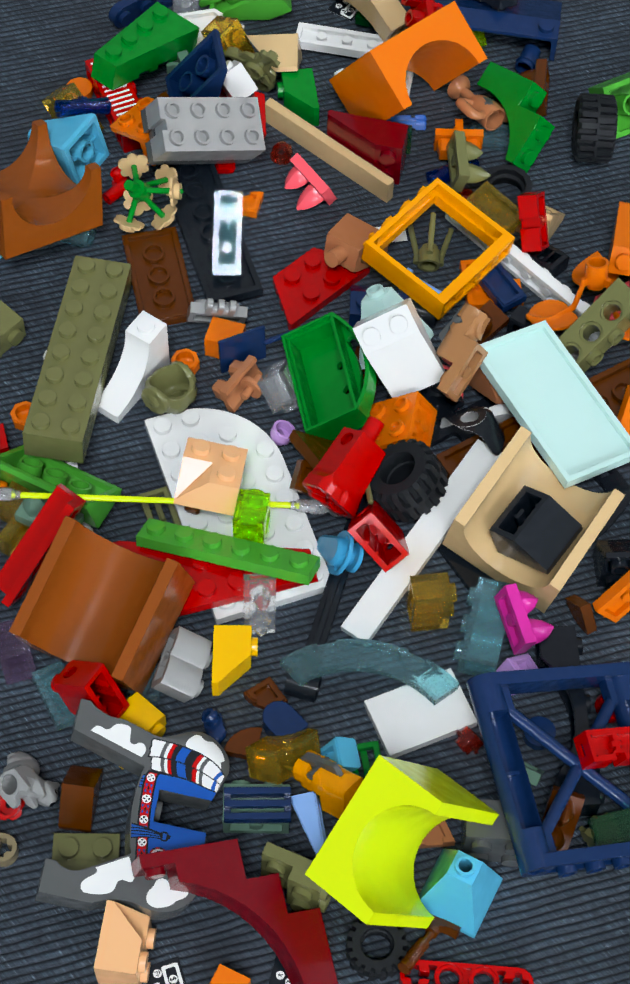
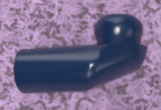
M207 708L201 715L206 734L221 744L227 734L224 718L215 708Z

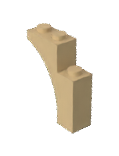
M345 0L369 21L383 42L407 28L405 24V14L407 12L399 0Z

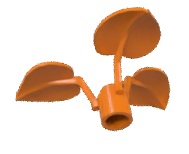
M596 251L579 263L572 272V280L575 284L579 285V289L570 306L559 300H544L531 307L530 311L525 314V317L532 324L546 320L553 331L568 329L578 319L573 311L579 303L584 288L587 287L592 291H600L605 287L607 289L619 277V274L608 273V259L602 257ZM618 311L612 313L615 320L620 316ZM630 328L625 332L623 340L630 341Z

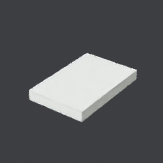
M451 668L364 701V707L387 756L391 758H397L477 726V719Z

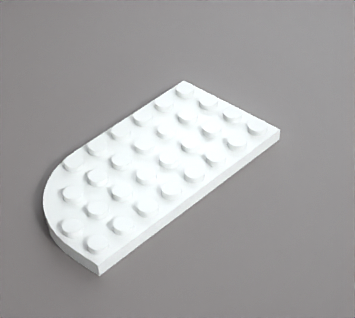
M208 408L186 409L180 414L167 413L144 420L146 431L171 498L175 497L187 439L190 437L248 449L238 500L291 503L290 508L236 506L234 516L200 510L198 515H193L186 512L184 506L174 504L182 526H189L280 548L310 549L311 555L320 556V567L316 572L318 582L211 608L216 625L323 593L329 576L327 565L317 550L318 543L305 511H299L298 508H294V502H299L300 500L297 491L289 488L292 480L279 448L267 433L239 415Z

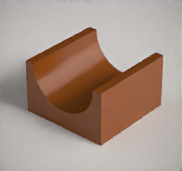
M65 516L9 632L30 648L66 664L72 660L104 663L117 686L142 695L195 581L179 562L169 558L162 562L132 552L92 532L77 520Z

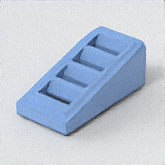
M314 791L291 796V804L317 855L327 839L321 802Z

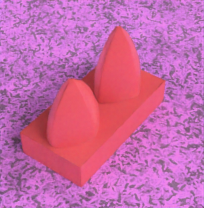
M298 153L290 159L294 167L288 172L284 188L297 189L309 183L301 193L296 209H309L320 204L322 201H325L330 206L337 199L330 187Z

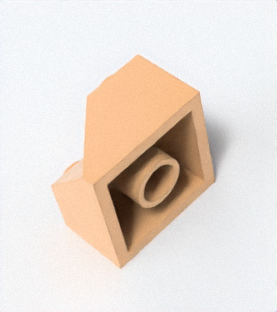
M188 437L173 504L234 516L248 449Z
M106 901L94 963V972L98 984L148 983L151 962H148L149 952L147 951L148 949H154L157 932L156 928H152L150 916L118 902Z

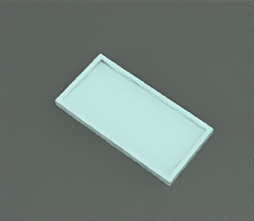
M546 320L480 344L488 352L480 365V369L520 426L532 432L531 442L564 489L630 462V435Z

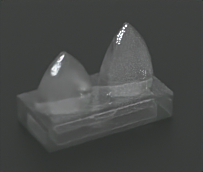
M243 574V625L252 626V634H257L260 637H263L266 633H275L276 578L261 574Z

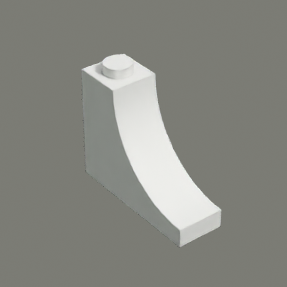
M142 311L125 330V344L121 359L110 382L102 393L98 412L119 423L141 398L147 378L157 369L170 365L166 323Z

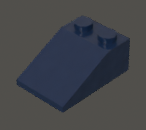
M214 28L165 77L169 97L220 96L228 69L219 30Z

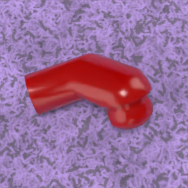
M118 166L110 171L112 187L102 194L104 201L109 205L123 196L125 191L124 183L126 180H129V176L124 177L121 175V169Z

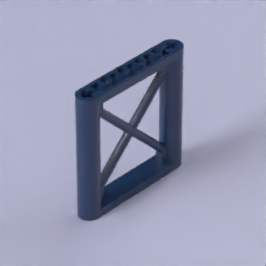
M630 662L489 672L467 680V688L521 877L557 873L558 878L575 875L578 873V870L585 869L586 874H592L605 870L606 866L613 865L614 870L630 867V842L563 851L556 850L552 832L581 776L629 814L630 797L596 770H582L578 753L575 755L514 707L511 694L600 687L604 703L590 730L606 728L613 713L617 726L627 727L630 726ZM513 724L570 767L542 822Z

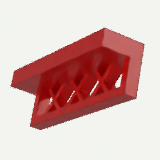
M62 483L56 486L0 571V590L6 594L1 603L8 608L23 597L35 579L65 516L75 519L86 503L85 500Z

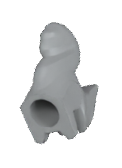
M21 751L7 755V766L0 776V796L12 809L18 808L21 799L32 809H36L38 804L44 807H52L57 801L60 784L43 780L39 776L40 765L31 755Z

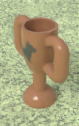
M460 75L451 81L447 94L456 100L457 108L468 118L476 120L488 131L498 129L503 122L509 123L502 104L487 96L475 95L470 90V80L467 76Z

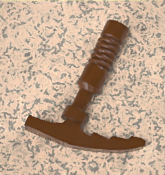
M433 915L434 919L429 927L425 929V935L417 939L397 965L400 972L408 974L429 948V942L435 939L439 933H444L456 940L461 927Z

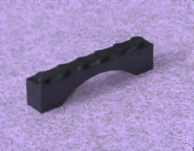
M575 625L554 626L553 631L545 640L534 645L536 663L539 669L581 665L579 656H582L583 644L582 638L576 637ZM584 688L559 690L557 692L567 710L570 722V751L577 755L573 738L585 730H590L592 724H589L588 714L591 713V698L589 694H585ZM564 764L556 777L554 786H561L570 769L568 765ZM600 768L594 769L598 773H600ZM581 776L573 791L585 795V801L579 817L597 815L600 805L604 804L605 794Z

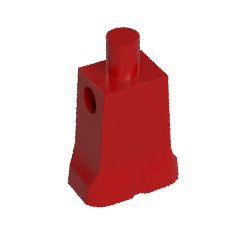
M369 416L361 430L343 427L317 466L303 480L302 484L308 491V495L332 512L354 519L360 501L386 455L375 443L385 425L377 418Z

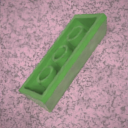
M24 445L0 454V480L8 482L7 485L18 492L36 491L37 493H52L56 486L62 483L75 494L121 495L122 488L65 462L25 455ZM86 501L80 510V513L84 514V522L98 529L115 502Z

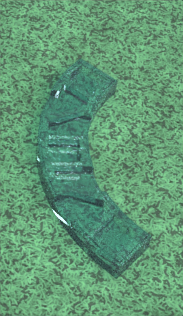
M336 639L333 643L321 645L316 643L298 649L281 658L280 661L283 669L299 686L332 673L370 672L407 684L425 696L433 705H436L458 690L460 684L448 672L429 659L425 661L409 653V650L376 640Z

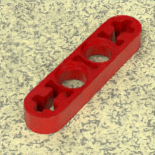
M419 959L412 968L418 970V975L422 977H429L430 970H435L433 984H441L439 976L445 971L455 973L459 980L458 984H474L473 980L478 974L488 975L492 979L493 984H499V975L504 976L502 983H513L514 978L517 977L520 978L521 984H534L531 974L519 967ZM411 971L408 974L400 972L399 984H411V978L405 977V975H410ZM419 979L418 984H429L430 979Z

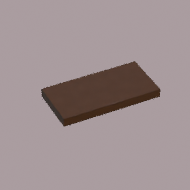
M176 226L122 235L126 262L131 264V284L138 315L145 311L167 325L186 322L187 309L190 302H194Z

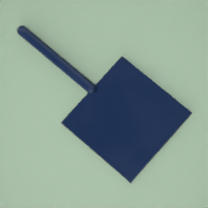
M262 325L218 341L220 372H227L234 360L244 361L248 355L256 357L257 360L266 358V345L282 340L281 335L290 331L265 339V326Z

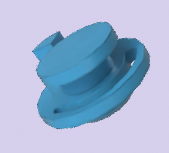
M347 530L341 531L337 536L322 535L319 537L317 550L327 562L330 574L340 575L344 570L349 573H355L363 560L364 549L359 543H354V538Z

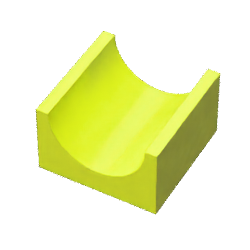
M378 755L305 875L366 925L427 929L434 916L429 913L421 902L414 882L415 858L423 839L436 825L450 818L492 826L499 814L437 768Z

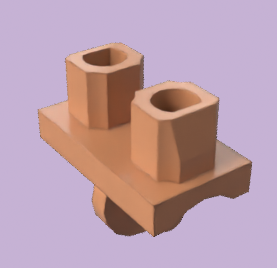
M248 355L244 361L234 360L229 366L230 378L228 381L218 379L212 386L216 398L224 401L227 410L235 413L240 405L250 396L260 398L264 393L261 385L264 376L258 369L257 359L254 356Z

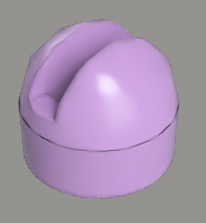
M277 420L271 428L270 437L276 445H287L290 443L288 437L293 429L295 430V427L286 420Z

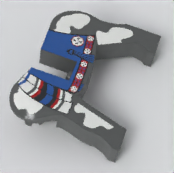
M81 699L76 711L70 740L139 776L127 814L125 856L82 870H69L61 866L56 860L46 858L41 869L35 901L82 911L105 909L106 901L111 900L150 916L151 920L173 918L182 913L196 895L170 890L167 872H165L166 875L164 877L154 880H145V876L133 877L131 863L142 854L205 844L206 833L158 823L163 806L161 801L206 811L229 774L230 763L223 747L214 738L205 733L192 731L168 737L156 736L127 720L105 714L90 700Z

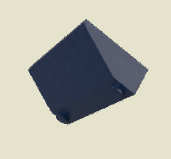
M435 0V3H440L444 7L454 0ZM455 0L471 30L550 41L549 61H554L562 2L552 0H518L516 6L498 11L492 9L491 5L485 2ZM405 6V10L408 12L411 7Z

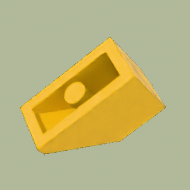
M214 625L212 696H219L251 668L252 656H258V637H252V626Z

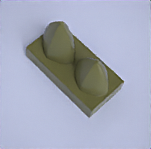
M454 130L446 146L450 184L454 191L462 192L466 184L482 182L491 177V174L475 164L468 163V161L480 157L483 151L471 142L466 141L465 131Z

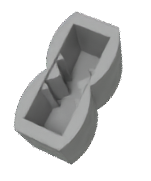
M181 626L173 629L162 651L161 660L154 673L151 688L183 703L198 697L204 686V680H202L203 669L210 665L213 658V652H211L212 641Z

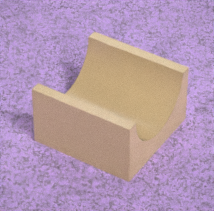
M521 426L455 517L442 544L503 586L516 583L519 590L526 591L537 597L538 602L535 608L545 613L625 495L617 489L608 493L591 492L575 485L564 489L552 470L535 452L531 443L532 432ZM524 485L550 495L583 527L582 531L549 574L498 553L489 531Z

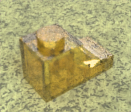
M306 728L297 733L284 736H265L245 747L249 777L277 785L293 777L294 764L298 758L301 759L306 754V751L311 749L321 754L318 730Z

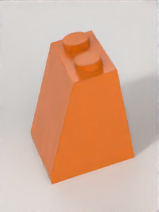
M619 201L608 253V273L630 276V203Z

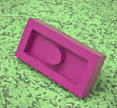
M516 583L505 585L494 596L514 655L525 653L533 645L545 640L553 631V625L542 620L528 618L527 614L535 608L538 598L526 591L519 590Z

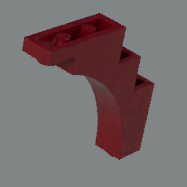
M238 839L142 854L131 863L133 877L145 876V880H154L164 877L166 875L165 872H167L170 890L188 892L205 897L239 915L269 944L284 967L291 984H338L320 908L288 914L279 873L246 879Z

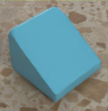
M335 737L318 750L319 754L329 757L351 772L361 767L357 744L353 738Z

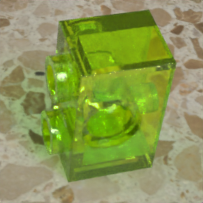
M240 489L233 517V537L266 544L270 528V493H264L259 489Z

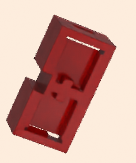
M525 192L517 196L519 219H521L522 224L520 229L522 252L542 251L549 247L545 192Z
M630 726L585 730L573 738L582 770L605 768L613 763L614 767L630 765Z

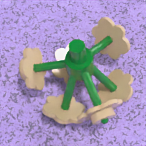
M131 153L127 155V158H122L118 161L121 175L124 177L129 176L134 180H126L124 183L125 191L123 196L125 201L123 205L125 209L129 210L128 216L118 214L114 218V222L119 224L121 230L134 233L143 229L145 224L133 217L140 216L144 211L151 209L155 212L151 225L156 230L168 227L174 221V215L177 212L175 205L178 203V200L182 199L183 194L182 183L178 182V174L175 168H169L167 164H163L161 169L155 171L156 180L143 182L139 178L142 176V173H146L149 170L147 165L148 159L145 155L136 156ZM153 193L166 194L170 198V204H167L164 209H160L152 201Z

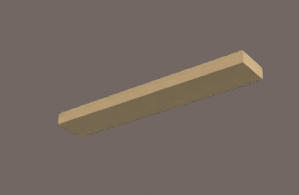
M269 98L265 102L266 123L387 203L393 198V178L274 99Z

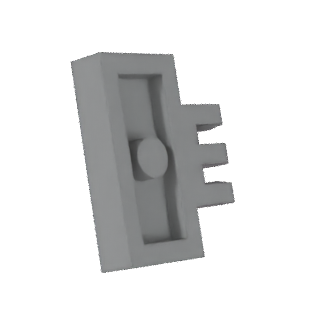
M207 298V300L199 299L195 302H190L187 309L186 322L210 324L214 316L244 324L247 319L248 307L240 306L235 300L225 302L224 299H219L215 303L213 298Z

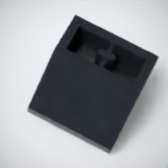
M524 485L489 531L498 553L549 574L582 531L583 527L550 495Z
M630 539L597 540L593 552L597 587L610 588L630 570Z

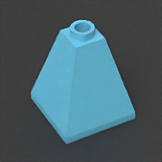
M88 113L44 120L47 123L49 139L55 157L62 170L74 183L78 184L81 181L85 172V165L96 162L100 166L110 155L96 114ZM31 129L28 132V141L30 138Z
M442 849L419 894V898L430 914L461 927L460 932L475 938L503 878L484 862L460 850Z

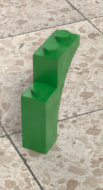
M490 62L477 85L491 96L497 98L507 114L510 137L505 160L527 173L555 128L545 118L536 113L547 92L535 82L496 63Z

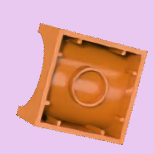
M454 0L370 50L329 79L349 114L388 120L412 105L406 88L407 70L422 77L435 91L488 58Z

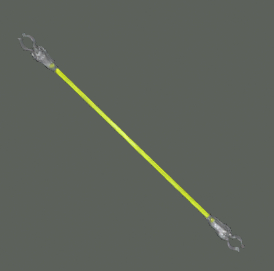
M0 487V501L11 502L13 500H20V498L48 499L52 494L21 492L10 487ZM77 494L85 501L174 503V498ZM313 498L297 499L290 502L238 500L236 505L244 507L289 508L297 512L319 516L329 512L334 517H340V515L332 512Z

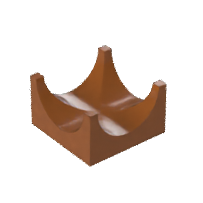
M42 119L32 121L30 138L24 151L15 162L0 171V255L5 260L103 225L101 167L96 162L85 165V172L81 181L78 184L74 183L59 165L50 143L47 123Z

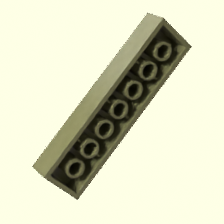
M75 255L22 432L25 455L84 463L132 287L131 264Z

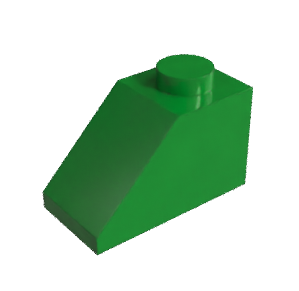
M306 68L292 72H281V82H276L277 97L283 99L284 107L311 125L319 126V103L313 69Z

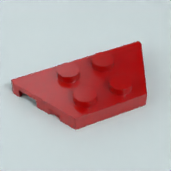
M313 247L274 275L273 286L279 297L281 310L284 311L288 329L292 330L300 326L348 290L351 285H355L370 273V266L358 272H351L341 265L332 268L324 260V250Z

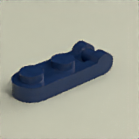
M121 0L113 5L108 17L117 28L127 27L156 2L169 8L173 5V0Z

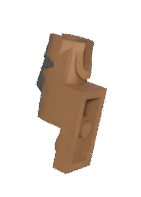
M465 303L457 311L453 319L439 333L441 343L436 351V355L451 366L441 376L437 389L456 403L488 354L477 341H481L491 319L484 312L468 303Z

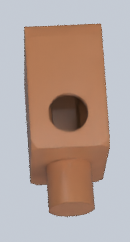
M347 213L327 234L324 249L326 264L332 268L341 265L351 272H358L369 267L370 265L361 259L364 249L363 243L368 239L371 232L376 233L379 229ZM388 246L383 249L386 253L388 251Z

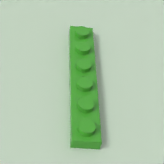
M151 518L146 521L136 535V544L140 547L304 585L310 584L320 567V556Z

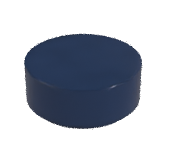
M542 716L530 718L531 721L555 738L556 729L549 719ZM523 731V740L527 746L534 750L546 749Z

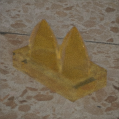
M488 181L483 183L467 198V201L510 234H514L516 227L521 224L518 206Z

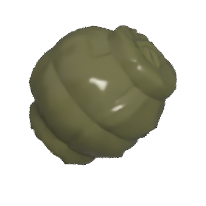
M174 361L170 365L157 369L147 378L141 398L145 406L156 414H180L196 400V377L188 365L180 361Z

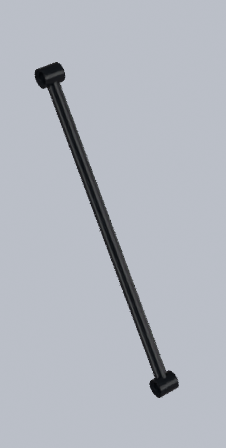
M411 299L419 317L430 328H435L437 318ZM388 393L387 399H391L392 397ZM366 492L360 501L356 515L369 505ZM347 518L344 530L348 529L351 522L350 518ZM346 570L340 575L329 573L299 668H290L284 687V695L315 703L322 681V675L317 674L349 574Z

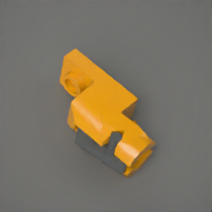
M311 749L306 751V754L301 759L298 758L293 767L295 780L300 782L305 789L311 792L314 791V793L319 795L322 810L338 819L364 780L363 777L343 768L329 757H325Z

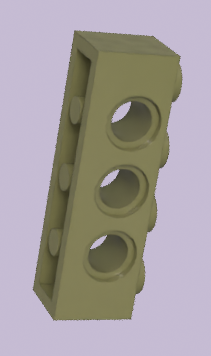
M618 277L559 337L570 354L579 352V356L575 361L584 373L591 366H596L603 359L604 353L611 346L617 345L624 338L625 332L630 328V288ZM621 311L620 316L616 320H609L613 312ZM600 332L599 337L595 341H588L592 333Z

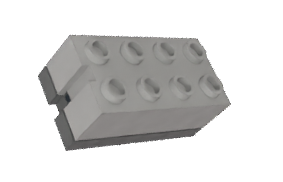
M157 97L141 111L144 133H149L150 140L145 143L149 165L248 163L266 150L258 97Z

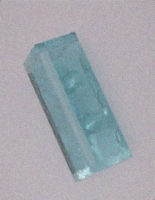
M479 576L477 587L470 586L466 605H471L472 608L470 614L464 613L460 632H464L465 637L463 642L457 640L453 659L459 660L457 672L473 676L496 672L505 628L494 596L505 585H509V583Z

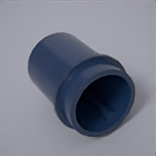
M525 45L520 56L516 59L515 69L519 74L529 69H535L536 59H539L541 51L536 45Z

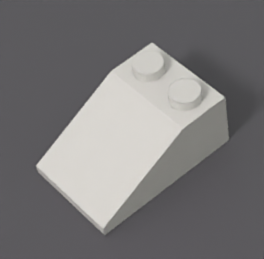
M411 298L358 321L352 328L365 356L392 398L420 391L440 382L445 369L436 355V350Z

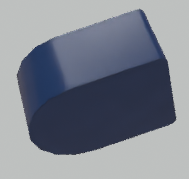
M274 701L264 708L262 714L263 729L283 752L288 751L308 734V723L288 703Z

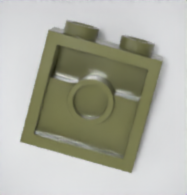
M54 833L52 860H56L66 869L82 870L119 858L121 835L105 833Z
M267 842L262 852L261 876L279 873L282 889H287L286 903L290 904L294 911L299 912L320 908L321 912L325 913L331 900V895L305 875L313 860Z

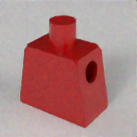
M376 501L355 515L354 519H351L347 531L385 573L409 555L402 529ZM389 544H393V545H394V547H392L391 549L387 550V547L389 546Z
M72 660L51 681V689L60 695L69 711L76 715L81 699L90 700L99 710L116 718H120L130 706L104 663Z

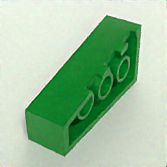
M156 2L94 53L91 77L111 90L117 89L138 79L139 75L145 71L152 72L158 69V65L166 61L173 62L177 60V52L187 50L189 54L196 47L199 27L159 2Z

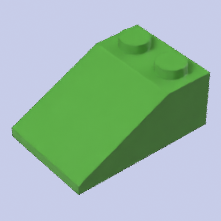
M222 0L210 4V9L215 8L231 21L270 20L291 12L292 3L291 0Z

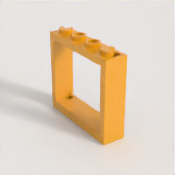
M437 177L428 186H422L412 201L409 199L405 201L394 217L389 216L386 218L376 233L371 232L368 239L363 243L364 249L361 259L440 320L510 253L515 237ZM433 204L489 246L440 294L383 250Z

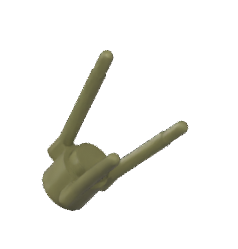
M435 212L430 214L428 243L423 244L420 249H418L413 224L408 227L414 255L413 264L417 265L424 272H434L439 267L444 266V257L454 232L453 228H449L441 250H439L438 246L434 244Z

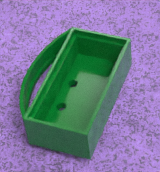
M333 312L281 335L305 433L332 441L336 439L343 427L356 430L363 427L368 417L371 416L370 411L376 392V372L362 350L365 362L363 384L361 365L350 342L352 339H356L358 342L352 329L353 327Z

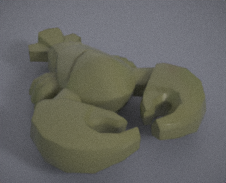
M232 46L224 51L225 61L236 60L241 62L258 87V90L269 92L275 87L276 72L271 66L278 68L280 65L276 52L272 50L269 52L261 50L255 53L249 51L242 52L239 48Z

